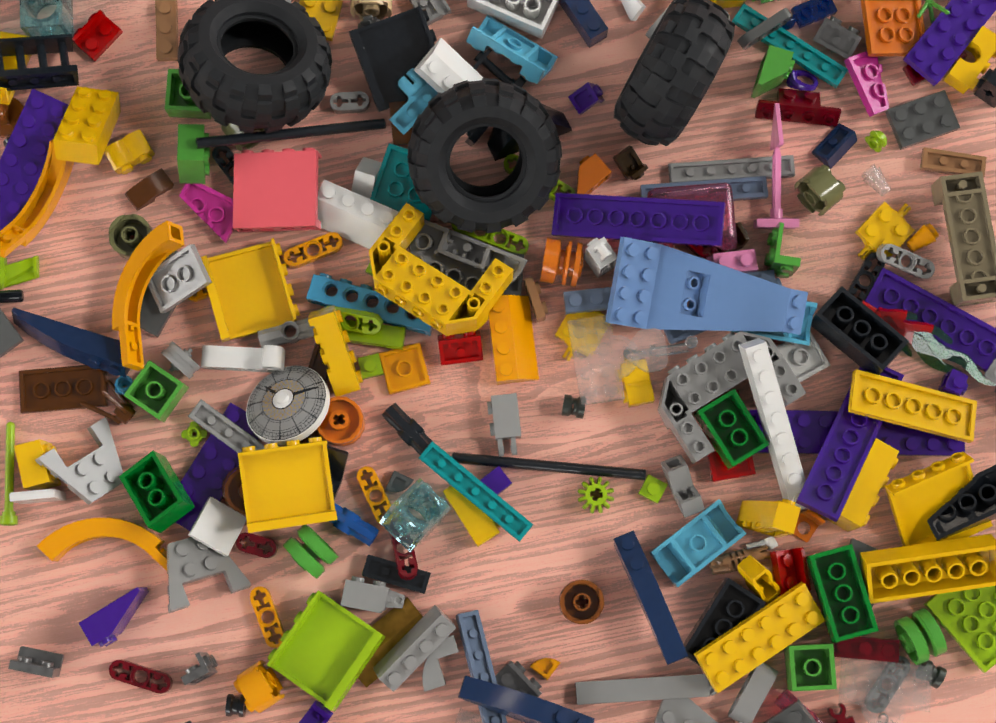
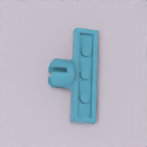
M415 68L410 69L406 73L414 82L413 85L405 76L398 81V86L408 96V101L389 119L403 135L414 125L418 115L422 114L428 106V102L438 94L414 71Z

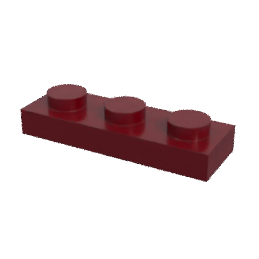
M854 637L831 643L834 647V657L899 663L900 640Z

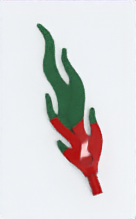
M864 300L861 301L909 340V343L920 358L930 367L946 373L951 369L962 372L958 368L945 363L942 359L949 360L961 365L978 382L988 386H996L984 377L969 355L945 346L933 336H938L948 344L953 342L952 338L937 326L926 322L908 321L917 320L918 318L917 314L908 310L875 308ZM906 345L902 351L911 357L912 351Z

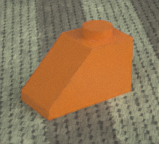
M596 153L591 157L587 155L579 162L576 194L592 193L611 176L612 171Z

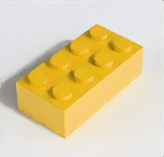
M77 86L53 138L57 160L94 165L100 164L121 113L119 92Z

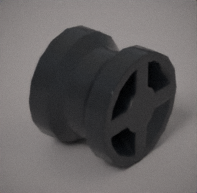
M234 694L227 695L226 716L231 717L235 714L239 717H245L247 707L245 705L246 699L243 695L239 697L234 696Z

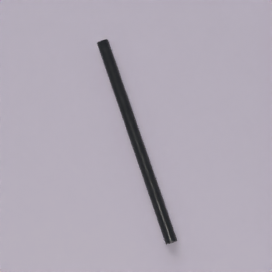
M383 118L279 129V131L271 133L258 131L196 138L197 149L379 130L386 128V122Z
M452 453V458L460 464L500 466L504 468L645 480L646 469Z

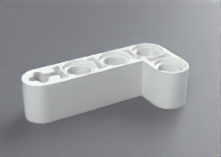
M204 345L202 346L201 368L271 373L276 370L284 371L286 350L282 346L264 345L263 348Z

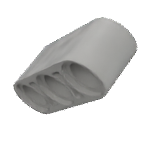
M765 663L750 671L728 712V717L737 722L752 723L771 689L778 671Z

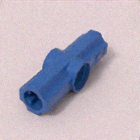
M334 503L337 520L329 522L333 523L334 527L347 535H352L370 546L377 537L379 530L360 519L361 517L354 512Z

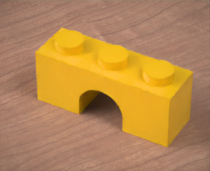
M985 26L980 28L973 40L965 48L973 54L975 62L969 63L959 58L943 79L944 82L962 94L968 89L971 91L979 82V79H977L980 73L984 74L991 65L988 63L990 58L996 57V34Z

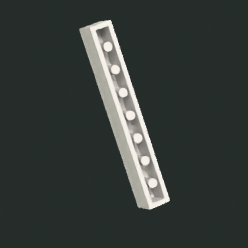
M757 338L738 346L764 436L770 444L768 449L782 498L796 502L806 479L767 342ZM795 503V506L800 507L801 510L806 508L800 504Z

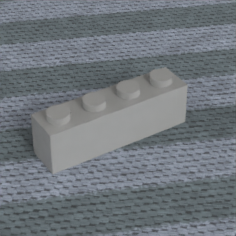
M434 605L373 667L377 677L394 692L456 629L455 625L448 616Z

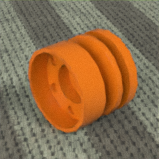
M547 237L540 282L554 284L557 275H561L562 285L565 286L568 276L571 277L570 287H576L581 276L584 261L583 243L578 242L576 252L571 251L572 241L568 242L566 250H562L560 239Z

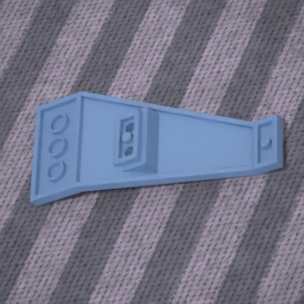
M620 237L605 322L655 330L763 331L800 335L808 292L790 289L662 244Z

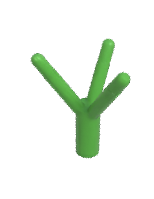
M925 0V4L917 14V18H920L928 8L932 23L935 20L933 6L947 15L950 14V11L933 0Z

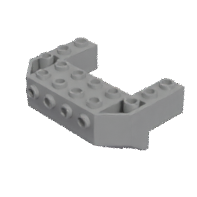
M743 331L737 334L731 332L722 338L724 342L719 345L715 343L709 345L704 349L706 353L698 357L695 354L686 360L687 364L680 368L677 365L668 371L669 375L664 380L657 410L666 428L671 429L692 464L715 451L692 413L748 378L739 344L757 338L767 342L785 407L806 394V391L771 338Z

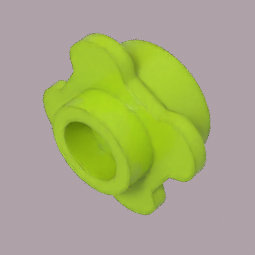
M873 130L870 132V136L865 137L866 143L876 152H880L881 148L887 145L886 135L879 130Z
M192 421L190 426L181 432V436L183 439H187L192 447H197L199 442L207 437V431L200 428L198 423Z

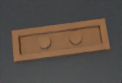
M155 0L156 59L158 61H177V0Z
M924 147L922 149L920 170L952 175L982 171L984 178L987 157Z

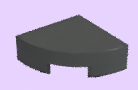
M394 471L385 491L393 493L404 491L414 480Z

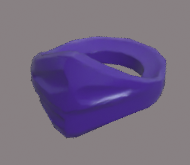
M792 70L786 84L788 87L797 90L813 91L818 86V80L813 74L805 70ZM797 76H806L813 81V84H805L797 79Z

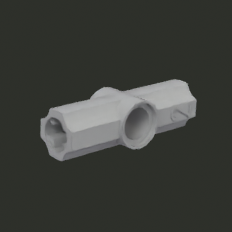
M308 318L295 322L287 321L283 325L257 331L261 348L264 345L279 346L287 343H297L299 340L313 337L314 326L310 327ZM289 328H296L297 330L293 337L286 336Z

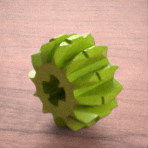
M590 477V486L583 481L582 486L586 490L578 489V493L584 495L578 498V502L586 501L582 508L586 509L590 505V513L592 514L595 511V507H597L599 513H602L601 505L609 509L610 505L606 500L614 501V497L607 496V494L614 492V489L606 490L609 481L601 485V477H598L596 484L593 477ZM598 490L600 491L598 494H601V498L594 501L590 493Z

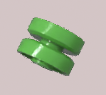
M307 524L302 525L297 530V534L304 544L300 543L296 538L290 537L283 546L305 571L307 570L313 577L318 579L325 572V568L318 558H321L326 564H332L339 556Z
M926 608L912 612L911 619L904 616L894 621L898 639L909 658L916 665L929 661L930 654L937 657L947 652L944 635L938 623Z

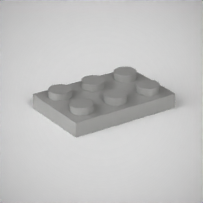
M189 244L160 264L149 281L148 286L160 313H167L212 283L195 244Z

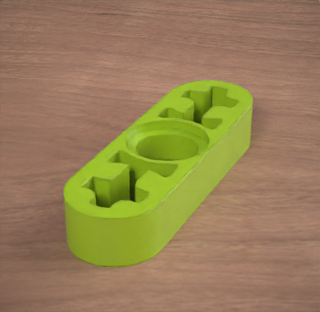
M335 306L336 310L340 309L344 322H341L342 330L376 334L383 324L381 316L377 313ZM346 316L355 317L357 323H348ZM370 320H372L373 324H375L374 327H372L371 323H369Z

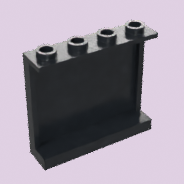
M421 5L359 29L349 31L378 112L390 108L389 102L408 101V96L400 89L398 81L405 76L412 85L414 84L406 73L420 63L435 45L434 42L437 41L433 29L429 30L427 22L430 21L426 9L422 10Z

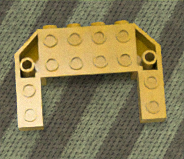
M406 203L369 250L375 291L445 336L477 331L488 321L489 311L512 282L514 269L495 258L470 291L406 250L425 225L424 213Z

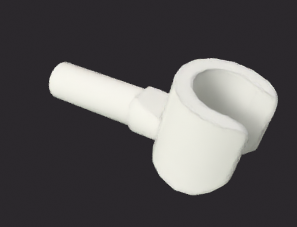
M769 536L758 542L746 544L747 549L767 545L769 551L777 547L778 543L774 537Z

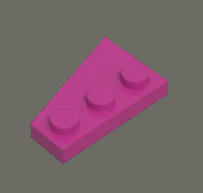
M865 51L844 60L869 117L889 109L886 86L882 83L881 72H883L882 64H879L878 57H868V52Z
M185 184L179 197L227 243L234 230L233 199L203 184Z

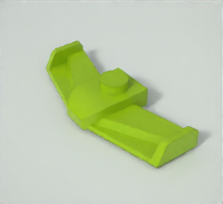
M33 256L32 258L8 265L7 258L0 257V290L39 278V256Z

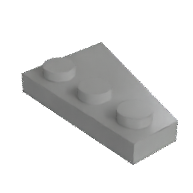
M689 698L662 700L654 723H718Z

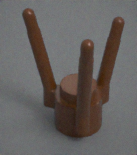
M107 380L106 383L122 402L119 403L105 390H102L101 393L116 406V409L113 411L116 414L115 416L90 404L80 402L81 406L113 420L118 425L121 422L126 425L137 412L133 409L134 406L122 394L119 395L115 392V386L110 380Z

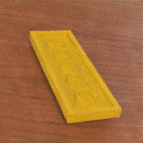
M858 369L853 371L848 412L966 443L974 441L976 400Z
M800 582L694 653V656L714 691L719 693L823 623L825 619L806 584Z

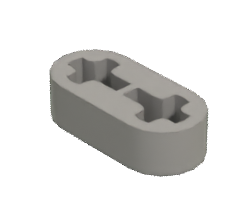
M362 91L338 92L331 96L330 106L338 114L365 112L369 108L370 101L368 95ZM358 98L366 101L362 103V106H358V103H356ZM338 99L344 102L341 104V107H337V104H334L337 103Z

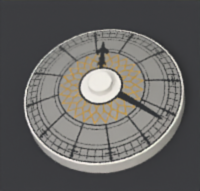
M305 366L284 367V371L276 370L270 373L257 384L249 397L246 407V418L249 427L259 439L268 444L286 445V441H301L321 425L327 415L330 405L328 386L316 371Z

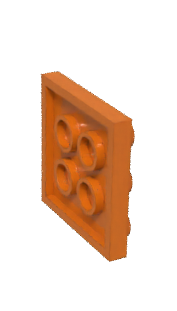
M861 0L868 57L906 56L925 32L923 14L920 18H917V14L922 8L921 0Z

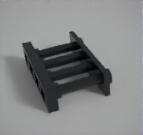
M72 34L0 39V87L6 88L7 91L79 85L77 65H70L68 52H73ZM46 53H59L61 66L48 67ZM38 54L39 67L26 68L24 55ZM16 56L18 69L4 70L3 57Z
M490 48L485 53L480 51L473 59L476 62L473 66L475 70L482 64L501 82L513 83L521 88L527 82L522 76L516 80L514 78L511 79L487 58L492 51ZM489 126L471 129L466 133L469 137L465 142L472 147Z

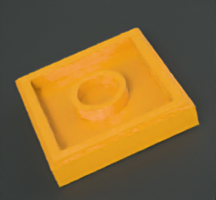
M420 343L404 346L403 350L393 349L378 353L389 395L431 384Z

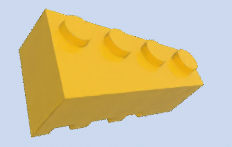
M335 305L310 312L308 322L310 327L314 326V339L316 344L321 346V358L324 365L328 367L326 370L335 396H342L361 390L360 383H363L360 370L356 371L354 363L357 360L354 351H349L347 343L350 342L347 330H342L341 322L344 321L340 309L336 310Z
M876 438L838 521L835 522L829 518H826V520L848 532L862 526L864 527L870 519L868 513L871 507L874 508L879 501L880 496H878L880 489H883L888 483L889 477L887 475L890 469L893 470L899 459L896 457L899 451Z
M782 499V501L742 500L736 524L775 538L794 534L801 508L795 506L796 502Z

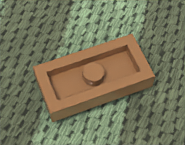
M533 277L524 279V286L537 323L544 321L548 309L545 301L541 302L539 294H541L539 283L538 281L534 282Z

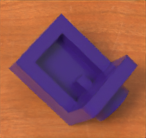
M315 700L299 723H327L333 712L326 708L324 704Z

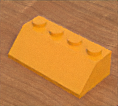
M501 295L489 311L488 317L497 385L539 380L529 297Z

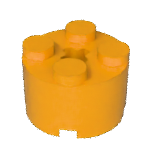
M263 660L256 662L238 674L237 680L233 682L236 690L239 693L242 692L246 699L245 705L250 712L257 711L262 713L285 697L284 694H280V690L283 687L279 678L271 667L266 669L263 666L266 664Z

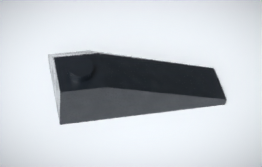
M996 465L977 473L964 488H961L948 503H945L927 520L937 541L996 519Z

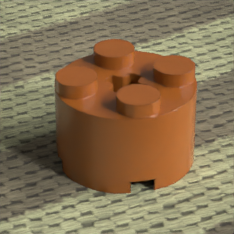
M575 580L567 584L561 591L559 608L567 620L576 624H588L600 616L604 608V596L599 587L593 582ZM580 595L583 599L587 600V604H584L583 608H580V605H576V600H579Z

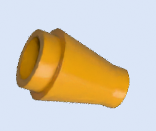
M928 223L926 226L922 225L913 237L906 242V245L914 253L918 249L936 242L939 234Z

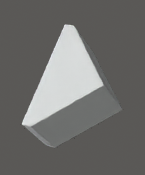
M363 157L355 170L351 191L370 199L382 162Z

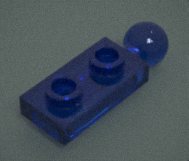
M810 0L791 9L793 18L782 28L790 30L797 23L800 29L832 16L838 10L833 0Z

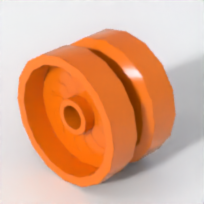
M336 396L330 398L327 415L317 430L328 443L334 446L345 447L354 444L361 438L365 430V418L355 401L347 397ZM339 419H343L345 421L343 425L340 423L337 424Z

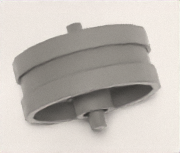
M172 341L161 352L171 362L170 365L172 367L169 369L171 372L180 370L190 379L201 368L191 358L192 355L190 353L193 351L191 348L182 350Z

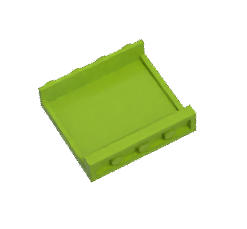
M318 590L316 593L313 592L306 602L308 605L303 612L300 611L293 621L295 624L292 629H288L281 637L282 643L278 649L274 648L269 654L267 666L275 669L324 704L330 711L335 712L386 636Z

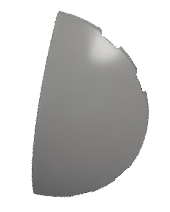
M425 219L424 227L410 243L411 254L470 291L495 258L514 269L511 283L518 278L528 261L525 258Z

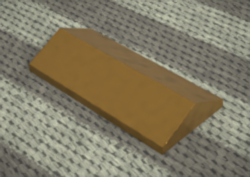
M408 597L405 598L403 608H393L371 626L386 637L358 677L366 688L378 679L373 667L423 617Z

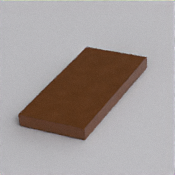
M88 365L19 371L20 413L29 414L86 409V407L80 405V402H85L94 407H108V399L101 393L102 390L108 393L106 383L107 371L92 369Z

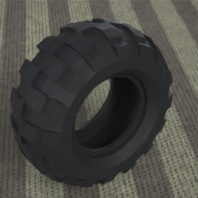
M207 0L195 11L192 20L189 19L182 30L177 61L179 63V75L185 90H188L192 101L203 113L210 112L214 121L225 127L229 123L237 125L241 132L253 133L254 128H264L266 133L279 131L285 124L292 127L307 117L311 110H314L325 96L326 88L329 86L332 55L329 43L326 42V36L315 17H309L306 8L296 1L289 3L285 0ZM239 48H259L277 56L284 63L285 67L269 74H254L237 68L230 63L225 55Z
M673 0L615 104L614 118L621 122L620 127L626 134L647 145L657 146L660 143L668 146L682 133L714 80L734 37L735 24L728 20L729 15L721 6L710 0Z
M482 78L479 81L469 82L466 80L454 84L452 88L443 93H438L428 102V106L422 114L418 115L412 127L407 157L410 177L415 191L422 203L429 207L434 216L444 223L449 222L457 226L459 230L471 233L475 230L495 233L501 232V229L511 225L516 227L527 221L529 215L535 210H541L549 200L552 188L557 185L561 172L560 160L562 158V149L556 126L548 111L538 99H535L525 89L513 83L508 84L498 81V79ZM491 126L500 128L509 133L519 145L518 160L509 176L499 183L490 186L471 185L457 177L450 167V155L458 139L466 132L477 127Z

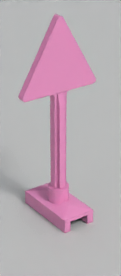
M779 103L774 104L770 150H774L772 155V209H770V217L753 220V229H773L779 222L784 223L783 229L799 228L800 219L783 217V209H781L780 147L784 144Z

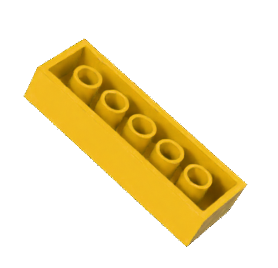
M992 534L860 552L861 574L870 603L996 586V539Z

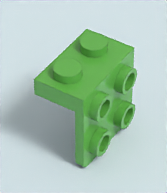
M779 222L776 227H773L772 233L768 235L767 245H770V250L765 255L764 265L767 266V270H774V274L777 277L789 278L800 267L801 258L780 255L784 223Z

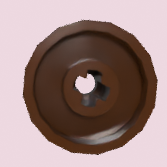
M238 466L226 474L222 482V495L225 502L233 510L246 514L240 467Z

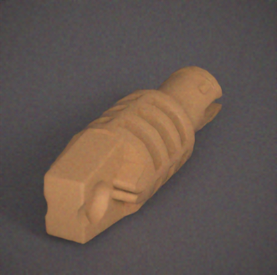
M767 545L752 550L743 548L715 558L709 563L713 575L738 571V564L749 555L753 556L757 561L770 559V552L767 551Z

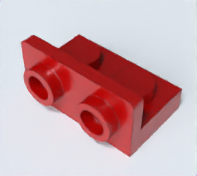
M99 10L89 17L88 22L82 28L76 30L72 40L80 50L95 62L123 31L106 17L102 10Z
M480 330L449 336L444 334L438 335L441 366L483 360Z
M803 547L770 552L774 580L780 588L778 596L784 594L800 582L805 583L808 590L811 591Z

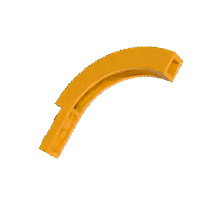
M53 139L49 142L42 173L29 200L13 221L0 230V257L5 258L20 245L26 247L44 227L63 194L74 162L56 159Z
M168 220L153 229L135 248L120 275L114 295L112 329L119 331L122 366L137 371L144 368L140 312L146 288L160 264L170 254L184 246L182 226Z
M90 518L76 521L54 531L37 545L51 561L58 562L67 552L84 542L105 537L121 538L141 547L167 571V550L165 548L160 549L165 541L149 529L121 519Z

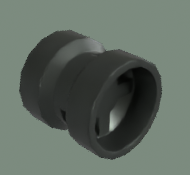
M565 394L562 416L575 415L576 418L583 419L586 397L573 398L572 395Z
M929 660L919 665L916 678L921 681H929V685L937 689L944 681L947 670L941 666L936 667Z

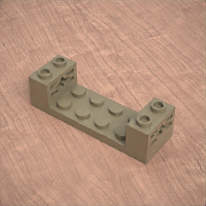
M980 171L941 176L931 185L934 206L943 205L957 281L949 287L952 305L962 307L996 302V242L983 173Z

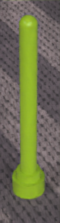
M13 422L6 424L4 511L2 516H0L1 526L18 525V516L13 511L14 502H10L9 494L14 492L15 424Z

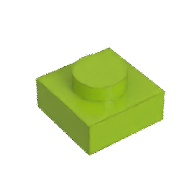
M378 353L358 358L363 380L384 375Z
M648 474L638 494L658 504L668 484Z

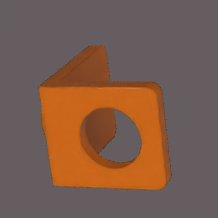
M802 510L797 520L794 535L802 541L808 542L818 526L825 524L826 521L821 518L822 515L812 510ZM801 522H806L810 526V531L805 535L798 531V525Z

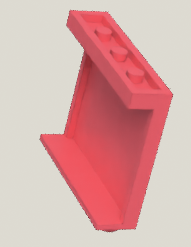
M285 148L282 149V152L264 149L260 153L242 150L241 153H235L233 229L239 233L321 230V221L318 219V159H322V155L314 148H303L302 151Z

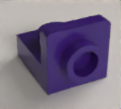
M589 82L568 96L579 114H583L596 103L605 101L602 97L603 91L599 85Z

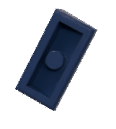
M839 123L812 151V154L831 169L857 142L855 131Z

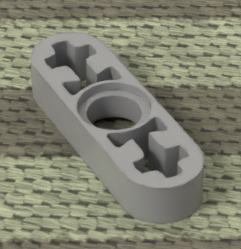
M882 244L877 248L876 256L879 261L915 277L928 279L935 272L933 262L896 245ZM889 250L888 252L896 255V257H886L884 251ZM905 255L910 258V264L907 267H903L901 264V259ZM916 264L924 266L927 271L923 272V270L915 268Z

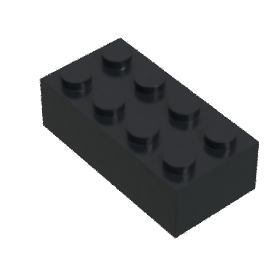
M842 286L812 319L811 326L866 372L881 375L909 342V340Z
M725 578L683 644L688 654L686 658L700 666L694 653L764 607L766 602L730 578Z

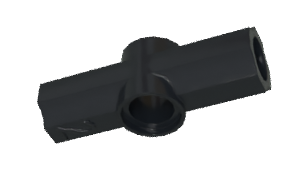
M396 403L392 404L382 414L384 419L397 431L401 439L409 447L412 446L419 455L432 442L425 434L424 429Z

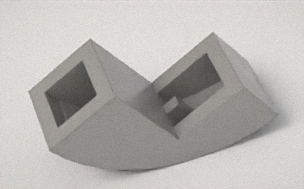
M678 455L661 462L670 490L683 516L686 518L704 511L705 508L701 495L693 485L688 465L683 457Z
M454 635L447 637L427 657L422 674L424 692L446 685L439 658L459 652Z

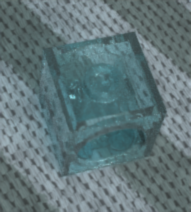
M19 0L20 28L27 36L72 34V38L74 37L72 0ZM48 5H57L51 16L37 19L38 13L42 8Z
M419 478L390 506L379 523L411 553L438 527L452 508L446 500L440 498L432 490L428 483ZM409 508L418 511L423 516L424 520H420L413 516L409 511Z

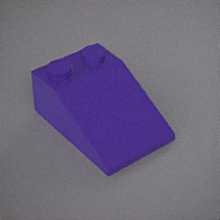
M136 587L79 622L91 646L107 647L118 640L117 636L122 634L148 594L149 590L147 587Z

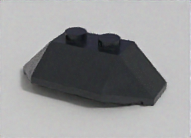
M542 104L554 122L558 136L572 131L564 113ZM493 127L487 146L495 161L519 152L517 141L509 133L500 128Z

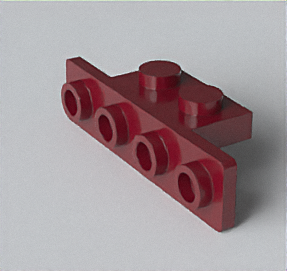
M778 88L777 101L758 100L755 111V118L773 120L774 104L779 103L781 121L834 127L838 125L841 115V108L821 106L820 92Z

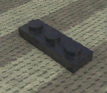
M369 554L362 572V576L423 594L426 592L431 575L430 572L418 569L417 575L413 579L404 580L398 574L396 562ZM405 565L403 570H406L407 573H411V569L413 568H410L409 566Z

